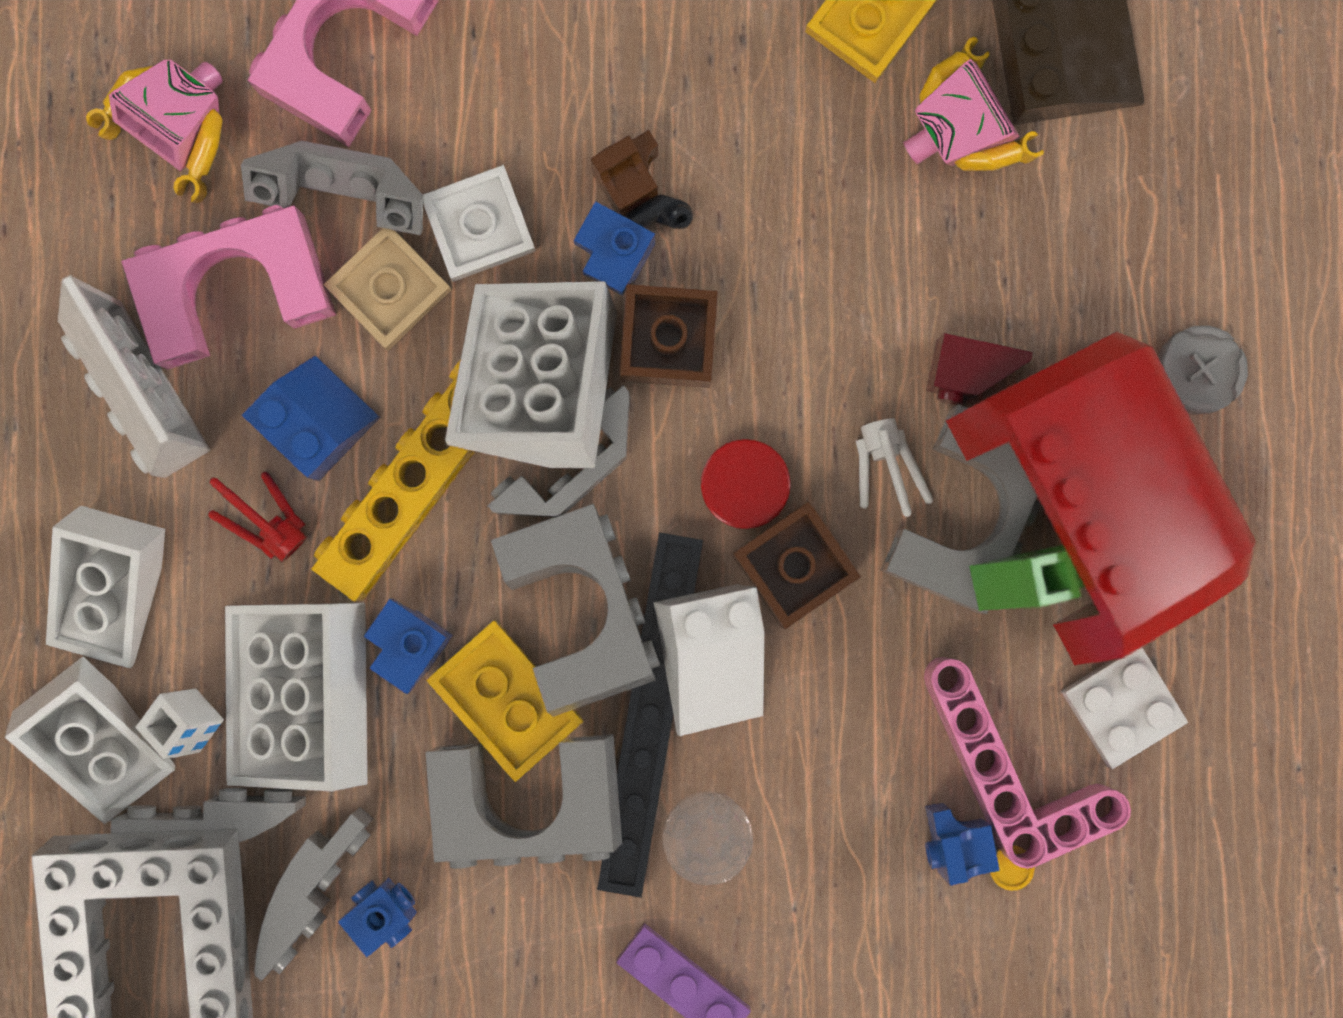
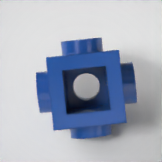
M389 877L379 886L371 880L351 897L355 905L338 921L367 958L385 942L392 948L412 931L408 923L417 913L413 908L415 900L403 884L398 882L395 885Z

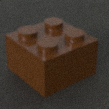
M627 284L620 366L621 382L710 388L718 291Z
M809 501L731 553L752 586L757 587V593L774 618L784 629H787L861 578Z

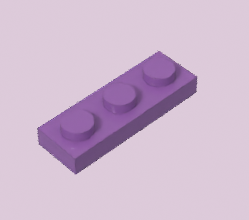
M645 923L617 957L616 963L685 1018H746L751 1012L749 1005Z

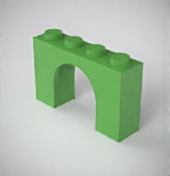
M1063 544L969 566L979 611L1043 607L1081 597L1080 588L1085 587Z

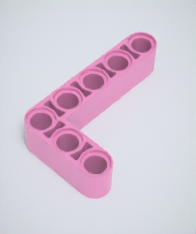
M948 657L935 658L928 664L924 673L925 685L987 823L991 825L995 842L1002 854L1012 863L1027 869L1037 867L1117 831L1126 825L1131 812L1129 801L1120 792L1102 784L1089 785L1032 810L969 668L961 661ZM952 666L957 671V683L949 690H942L938 684V674L943 668ZM965 708H972L976 715L975 724L969 730L960 731L956 723L959 712ZM983 750H991L994 755V764L989 770L978 772L975 766L977 755ZM1002 792H1010L1013 799L1011 807L1006 812L996 813L994 809L995 798ZM1109 796L1112 808L1105 817L1098 818L1095 811L1096 804L1103 797ZM1069 815L1072 822L1071 828L1066 834L1056 836L1054 831L1055 822L1061 816ZM1020 834H1029L1031 844L1028 850L1023 854H1014L1012 847L1015 838Z

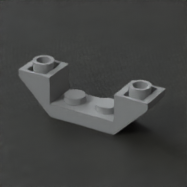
M299 141L244 159L241 164L245 201L270 206L279 205L282 208H287L291 206L299 187L376 202L377 227L421 235L423 231V194L391 158Z
M624 386L616 392L611 387L606 390L600 430L612 444L607 449L602 443L598 445L595 468H584L574 478L568 473L564 475L548 490L553 497L547 502L526 478L520 476L515 481L510 476L491 492L495 499L488 507L492 512L502 515L554 518L567 513L627 459L630 410L629 391Z

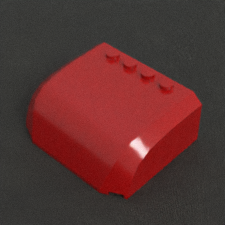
M1117 331L946 420L966 461L1008 442L1010 443L1094 603L1085 605L1053 624L1074 665L1123 659L1223 598L1248 578L1256 540L1152 346Z

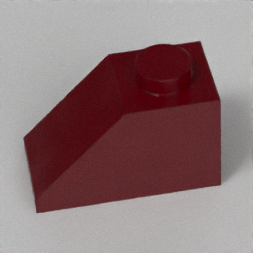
M944 333L936 340L926 391L937 393L936 400L940 402L963 405L964 399L970 400L1029 363L1033 352Z

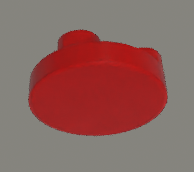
M751 439L735 440L718 448L706 462L701 476V494L707 509L714 518L723 524L738 529L757 528L772 521L783 510L790 494V475L786 463L772 447Z

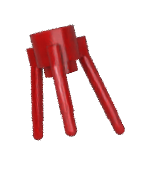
M262 472L261 478L286 517L285 520L277 515L267 522L219 479L211 478L209 481L210 485L261 529L259 535L262 538L214 510L208 513L209 518L259 548L271 560L276 556L281 562L286 561L306 541L307 536L301 531L306 523L294 513L268 472Z

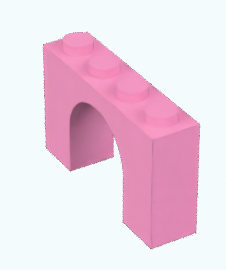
M296 0L288 15H282L275 24L273 39L266 51L260 52L254 58L250 66L248 82L263 97L349 147L370 114L371 109L364 97L316 68L313 46L320 27L328 18L342 10L364 8L377 12L417 36L439 0Z
M279 205L270 206L262 211V216L246 220V218H233L221 223L219 230L206 234L201 231L186 233L177 238L178 243L163 248L159 245L146 246L134 252L135 257L121 261L154 364L165 369H172L210 356L197 316L195 296L203 275L212 266L225 259L245 257L262 263L270 277L283 321L294 329L336 315L329 290L323 285L326 281L305 216L294 205L287 208H282Z

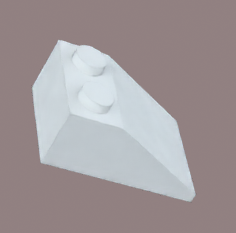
M79 506L54 525L52 528L46 645L131 668L136 660L162 569L165 529L84 506Z
M736 584L654 602L677 735L683 736L763 716L764 628L757 587Z
M81 657L13 710L5 734V738L103 824L109 822L175 770V764L171 759L163 760L135 728L140 722V718L118 689L84 657Z

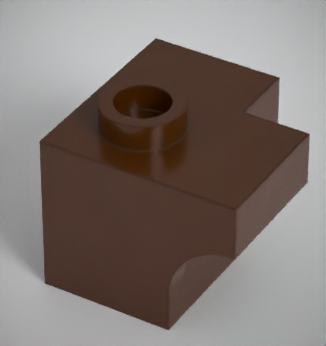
M649 130L634 139H631L628 135L590 158L593 177L614 211L626 217L625 214L658 195V186L649 173L651 163L658 157V144Z

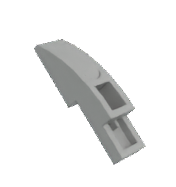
M224 788L219 790V795L203 802V813H201V806L194 805L173 807V813H156V806L154 805L129 806L126 813L111 819V833L238 828L240 843L276 826L306 805V796H292V789L282 788L264 790V796H247V789Z
M361 807L348 817L330 840L319 831L307 838L281 877L268 905L260 931L254 976L260 981L272 970L280 975L298 953L292 948L293 944L302 934L309 939L327 918L321 910L330 899L319 891L317 887L324 892L342 871L336 864L343 855L348 852L354 856L371 836L365 829L374 818Z

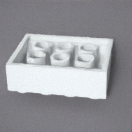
M72 276L63 279L58 312V322L65 332V335L61 337L62 342L68 352L75 359H81L88 370V373L84 375L87 384L98 397L101 398L103 396L112 410L107 413L108 418L117 432L123 436L126 434L135 449L131 451V456L139 469L145 474L149 472L152 476L166 478L209 452L210 448L160 366L153 363L149 347L121 301Z
M606 282L475 284L445 439L449 446L548 468H595L617 311Z
M365 603L225 606L227 785L336 791L368 784L366 638L363 637L366 634Z

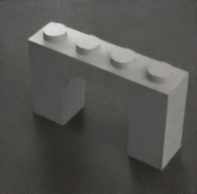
M956 405L949 410L933 450L972 466L988 477L994 485L999 498L1000 509L997 524L984 542L965 551L950 549L906 529L897 530L880 571L976 613L987 614L988 610L979 611L969 566L1021 554L1023 544L1018 542L1024 526L1030 527L1034 522L1040 509V502L1036 501L1037 494L1009 442L966 461L946 423V420L968 409L961 405Z
M594 504L491 540L503 580L511 590L554 575L575 573L595 581L606 594L608 604L607 619L597 639L587 648L577 653L533 668L546 711L553 717L655 681L656 678L652 668L660 666L652 640L642 641L638 625L644 624L645 620L636 597L630 600L627 598L623 583L631 580L623 557L621 555L614 558L608 542L615 540L616 537L607 514L599 516Z
M613 734L569 737L559 742L563 787L562 804L553 823L539 830L515 828L505 823L494 812L486 792L483 746L481 743L439 746L425 752L434 862H450V868L460 869L476 866L477 860L493 859L495 866H509L521 863V857H538V863L542 864L562 862L565 860V855L582 854L584 861H598L610 858V852H614L622 844Z

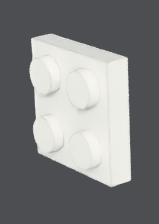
M504 165L423 194L424 208L453 282L536 252Z
M1142 647L1123 659L1110 660L1061 690L1106 766L1111 769L1116 768L1189 723Z

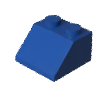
M317 356L312 357L274 381L242 414L307 478L320 481L380 419V416Z

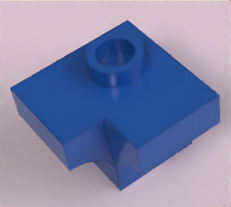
M595 201L574 239L576 246L591 255L583 269V275L596 282H606L609 289L623 296L627 284L636 281L655 246V233Z
M390 598L363 636L382 649L369 669L405 694H409L423 675L429 672L453 637V634L418 610H412L395 599Z
M944 803L925 806L932 840L925 842L928 863L931 869H937L938 873L949 885L966 883L970 878L977 875L1000 871L992 828L989 823L982 818L969 821L957 820L953 817L951 809Z

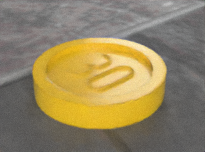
M1016 845L1012 847L1014 854L1026 852L1022 847ZM1000 849L996 850L1000 871L990 873L993 881L1001 888L1009 891H1016L1026 887L1034 876L1035 867L1029 869L1021 868L1006 858Z

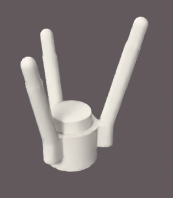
M895 418L884 419L862 426L863 439L855 441L859 454L860 507L866 509L869 505V454L871 453L873 461L886 459L904 516H910L912 511L896 456L900 454L925 503L931 504L933 502L932 495L907 445L904 431L897 428Z

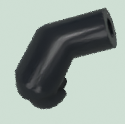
M663 194L654 196L625 214L627 219L644 228L655 222L674 229H685L693 221V212L686 202Z

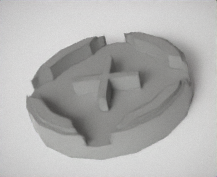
M1192 326L1173 335L1159 352L1158 358L1186 411L1190 414H1210L1223 409L1243 391L1248 377L1247 358L1243 350L1239 349L1238 345L1233 341L1234 338L1227 331L1213 326Z

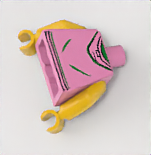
M976 37L969 38L961 52H956L931 69L919 94L920 105L917 106L915 112L924 129L903 142L916 164L939 152L947 165H957L963 171H994L1019 161L1030 163L1044 154V150L1034 153L1027 148V142L1038 136L1035 131H1031L1017 141H1013L1020 136L980 70L989 57L990 52L987 51L982 56H976L971 53V50L979 41Z
M163 60L155 66L126 70L120 74L104 98V109L96 108L90 110L86 115V122L88 126L97 129L105 120V124L99 130L98 135L106 140L115 139L122 127L179 171L187 167L189 169L188 175L178 177L174 182L173 188L177 195L182 196L187 184L193 182L195 192L191 197V202L199 203L204 200L207 194L206 185L201 180L202 175H208L219 147L223 120L219 114L218 96L214 90L222 83V77L216 68L207 62H202L191 73H188L172 60Z

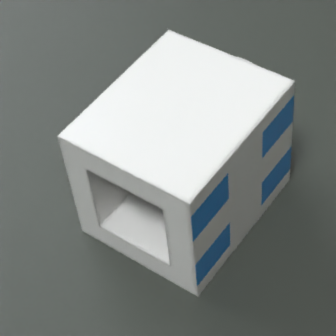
M197 689L159 694L135 728L165 760L201 752L224 719Z

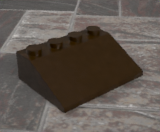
M992 0L1013 125L1135 107L1145 103L1127 0Z

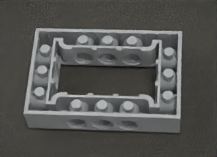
M238 828L53 836L32 855L48 1018H112L110 996L114 992V982H109L106 952L110 949V940L105 939L102 908L106 905V898L179 895L190 1018H253Z

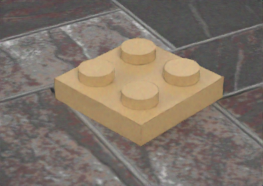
M382 228L323 284L387 351L452 291L450 286L395 230Z

